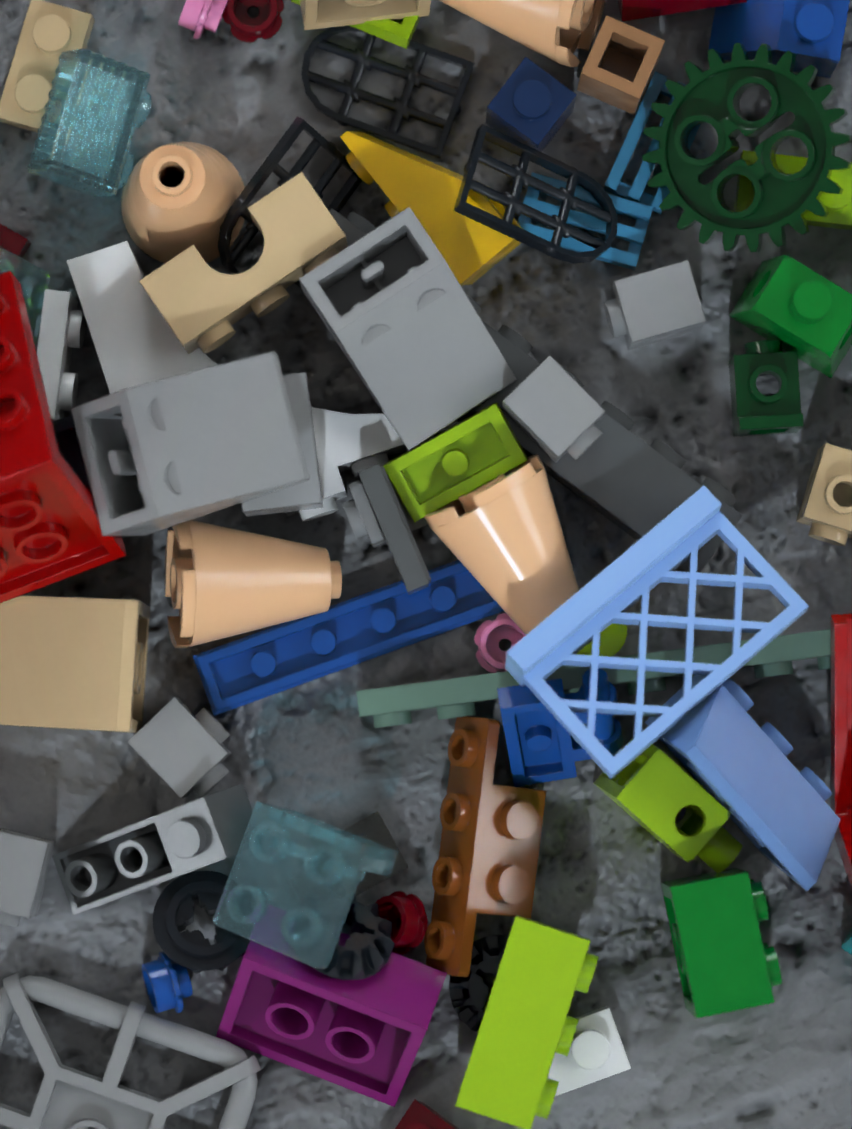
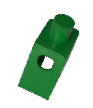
M787 255L762 261L729 314L731 318L767 340L782 341L783 350L787 352L797 351L798 359L829 378L833 376L852 345V294Z

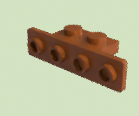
M467 716L456 718L455 730L448 744L450 770L447 794L440 808V820L443 827L439 859L436 861L432 873V883L435 892L431 923L425 933L424 947L427 954V966L443 971L447 975L468 977L470 973L477 913L511 917L519 915L525 918H531L546 791L493 784L500 722L496 719Z

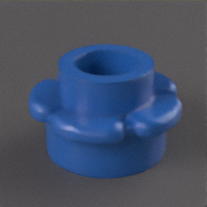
M162 951L159 952L157 960L141 965L144 985L155 1013L175 1009L178 1014L184 1008L183 998L193 994L190 977L186 967L172 963Z

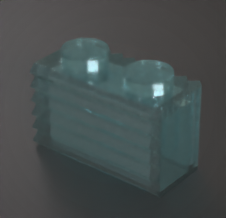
M83 48L63 51L59 56V65L55 69L56 76L52 81V89L48 93L49 100L45 105V113L41 118L42 125L38 129V137L34 142L35 149L31 153V162L27 166L28 173L93 197L116 196L118 188L120 189L126 185L134 167V155L128 152L134 130L143 125L151 108V95L146 92L150 74L139 71L137 68L130 67L125 63L117 62L115 59L107 58L102 54L94 53L92 50Z

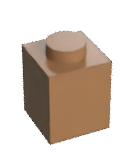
M606 15L581 71L577 90L635 115L660 59L665 40Z

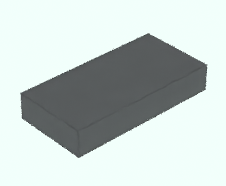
M378 463L359 471V479L408 595L429 587V583H431L430 575L384 466H380Z

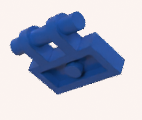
M598 668L596 701L618 703L617 691L614 685L608 681L607 673L603 669ZM590 669L582 675L583 685L575 693L564 694L562 678L545 681L560 699L588 701ZM516 685L497 688L514 787L577 777L575 762L592 759L526 685L523 687ZM573 712L587 727L588 713ZM596 713L594 736L614 757L623 745L621 725L613 717L614 714Z

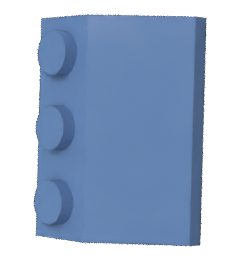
M694 675L692 677L691 690L708 675ZM728 678L659 739L695 780L730 812L729 818L760 853L803 889L808 891L817 883L841 820L825 802L833 793L809 767L805 766L800 772L787 759V756L794 750L791 744L768 721L761 727L758 726L747 713L754 705L753 701L735 681ZM683 687L662 706L672 707L682 698ZM649 717L645 721L646 725L650 726L659 717Z

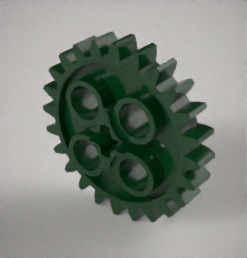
M734 43L731 62H725L717 50L710 49L708 50V70L703 71L694 63L686 62L684 65L690 82L684 86L667 80L665 85L675 98L672 104L653 102L651 108L663 117L664 121L662 127L644 128L643 134L659 141V149L642 155V160L660 164L662 172L647 182L648 186L657 188L668 187L670 193L659 205L660 209L668 211L680 206L684 210L676 226L679 230H686L697 221L701 223L699 242L702 244H708L719 231L723 232L722 243L724 251H733L740 235H745L750 252H760L763 234L766 233L769 234L777 247H783L786 245L784 227L791 225L801 235L808 234L809 228L804 214L810 211L816 215L826 217L829 212L819 199L822 193L842 194L843 192L841 186L830 179L832 170L851 168L850 162L835 156V148L852 142V136L834 132L833 124L842 120L847 115V111L844 108L826 109L824 104L831 98L836 89L831 84L821 86L815 90L811 87L818 71L813 65L807 66L797 75L792 73L796 54L787 51L775 65L772 64L771 47L763 43L758 48L754 60L748 59L747 51L741 43ZM754 85H763L771 96L770 110L764 118L758 121H748L740 111L741 96L748 88ZM792 112L795 115V120L791 125L773 134L756 146L754 150L759 159L754 164L749 160L739 159L720 172L708 184L700 182V175L738 151L740 146L736 137L740 133L747 137L755 138L765 132L784 114ZM701 123H710L718 134L717 148L711 156L705 159H697L688 148V136L695 126ZM789 138L801 139L808 150L806 165L795 174L784 173L776 163L778 146ZM737 175L746 176L755 188V197L752 204L741 212L731 210L726 205L723 196L726 183Z

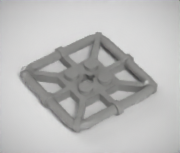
M19 972L3 979L4 986L0 988V1050L15 1012L45 1075L31 1114L0 1103L1 1125L12 1129H89V1127L96 1129H164L169 1115L232 1085L218 1129L246 1128L256 1099L258 1085L256 1072L261 1070L255 1055L248 1057L244 1050L227 1040L146 1012V1005L131 1001L130 1005L127 1006L46 977L32 975L22 977ZM33 1001L120 1030L103 1079L62 1065ZM136 1037L203 1059L224 1068L164 1099H159L120 1085Z

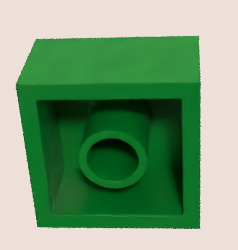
M730 868L720 873L710 872L660 882L685 1008L694 1017L701 1018L775 1003L772 987L782 985V977L774 946L768 947L767 942L763 943L758 922L769 919L767 902L761 881L755 882L754 879H749L747 871Z

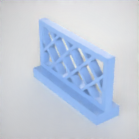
M705 485L506 652L505 669L521 687L526 685L610 779L615 777L787 629L809 607L720 512L721 502ZM715 535H718L736 554L735 575L697 573L698 550ZM689 558V572L674 571ZM744 564H745L757 577H755V576H744ZM660 582L688 584L686 617L648 614L649 591ZM696 585L734 587L733 620L695 617ZM743 588L770 590L786 609L771 622L742 621ZM641 599L640 613H625ZM611 624L638 625V659L599 656L600 633ZM647 626L686 629L684 662L646 659ZM694 629L732 632L731 656L722 664L693 663ZM741 633L756 634L740 647ZM592 641L591 655L576 654ZM562 665L590 667L588 701L560 699L545 680ZM598 668L637 670L635 704L597 702ZM645 671L684 674L682 698L672 707L643 705ZM692 674L708 675L691 690ZM573 712L588 713L587 727ZM596 713L634 716L633 740L614 757L594 736ZM643 716L659 717L642 732Z

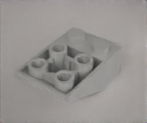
M410 207L299 278L302 291L408 451L517 381L447 262Z
M268 352L130 387L71 408L103 536H145L310 480L277 352Z

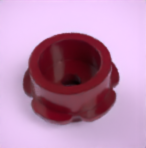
M228 0L222 16L224 22L230 24L231 33L235 38L242 42L253 43L257 38L262 37V39L267 40L277 34L282 26L280 12L283 11L284 4L282 0ZM252 7H256L260 11L256 18H251L247 14L248 10Z
M396 891L389 896H383L375 903H378L379 917L393 922L391 939L395 945L392 952L404 955L409 952L410 947H418L425 936L428 926L427 915L420 898L414 894L406 895L403 891Z

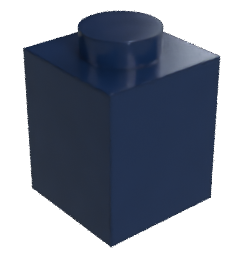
M525 57L487 106L486 124L494 130L542 152L573 112L577 95Z

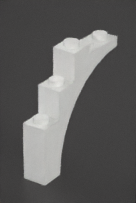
M128 241L67 260L110 394L130 387L218 365L199 348L190 354L186 352L141 285L140 280L145 276ZM311 407L323 508L285 512L287 516L299 513L302 522H306L338 511L335 500L347 497L340 472L352 469L354 477L358 478L359 471L378 463L380 466H383L389 461L388 456L408 450L384 413L349 414ZM456 420L455 422L451 423L450 425H448L447 427H445L444 429H442L441 431H439V432L436 433L435 435H437V434L443 432L444 430H446V429H448V428L454 426L455 424L459 423L458 420Z

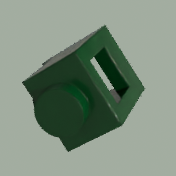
M779 340L744 343V354L733 355L729 360L733 437L797 433L804 426L803 413H801L797 351L782 352V341ZM762 374L773 375L779 384L777 394L772 396L761 394L756 386L757 377Z

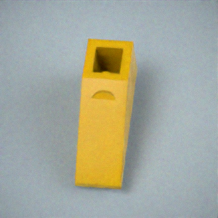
M346 131L340 136L351 150L345 156L350 167L368 185L375 181L390 199L384 205L389 216L393 218L410 207L461 286L472 285L521 244V242L453 211L463 175L363 132ZM469 190L467 203L503 219L506 209L504 205ZM513 218L512 224L522 228L517 220Z

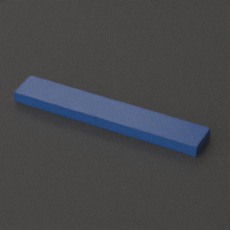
M459 560L428 570L431 578L429 587L411 595H408L401 580L331 605L327 612L273 626L193 655L212 712L214 716L502 613L504 610Z

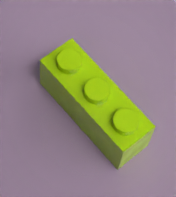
M519 915L515 916L455 1103L456 1107L523 1129H531L535 1116L544 1119L548 1118L559 1084L558 1081L547 1078L555 1053L564 1056L568 1055L579 1019L567 1015L575 990L585 994L588 993L599 956L587 953L591 942L589 938Z

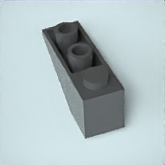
M242 783L52 855L73 915H77L265 844Z

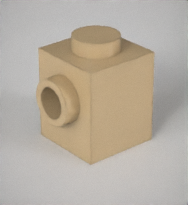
M825 443L817 451L796 522L811 526L808 536L838 546H845L847 538L852 539V451Z

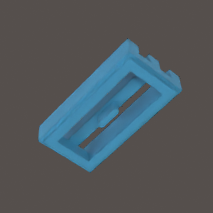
M655 71L603 189L624 199L652 206V211L661 215L662 210L659 205L670 193L668 187L658 188L655 196L643 192L655 163L643 161L632 186L621 182L653 110L651 108L652 103L657 101L659 94L671 98L668 105H671L675 99L665 85L667 76ZM663 117L658 127H662L664 121ZM701 124L695 126L690 131L688 136L689 150ZM652 139L647 153L659 149L658 140Z
M532 172L531 176L558 189L560 187L565 188L567 184L565 181ZM579 185L576 186L575 197L602 209L590 192ZM528 186L523 203L551 217L552 215L558 216L560 206L538 200L541 191ZM608 194L612 199L616 213L636 219L634 227L617 223V234L615 237L630 241L627 251L610 247L605 253L597 257L596 260L635 270L653 207ZM570 209L567 224L606 235V222L589 214ZM523 214L519 216L518 223L524 230L551 242L554 230L531 224L532 219ZM563 237L560 245L562 248L576 252L595 250V248L572 237Z

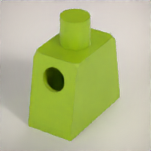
M654 745L649 746L612 779L603 771L593 783L667 849L687 863L698 856L716 873H720L736 859L742 849V843L722 827L728 820L730 812L660 748ZM686 806L683 818L675 823L678 812Z

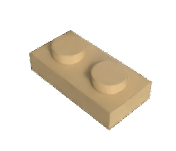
M43 0L30 1L0 100L1 123L57 139L60 138L95 21L92 14Z

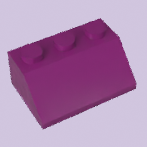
M266 903L243 956L216 1037L395 1107L428 1029L447 973L427 966L420 961L392 952L387 964L370 977L358 980H343L327 976L308 965L296 951L291 938V924L295 913ZM338 931L337 936L340 937L339 945L344 946L346 939H350L351 935Z

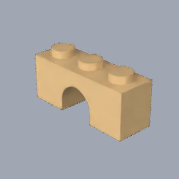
M300 172L248 207L252 221L264 237L262 255L258 262L249 270L234 275L217 272L204 261L193 244L140 280L144 290L188 354L199 347L206 354L227 342L236 333L232 326L234 323L254 311L257 317L270 313L289 298L290 295L286 288L348 247L346 235L303 172Z

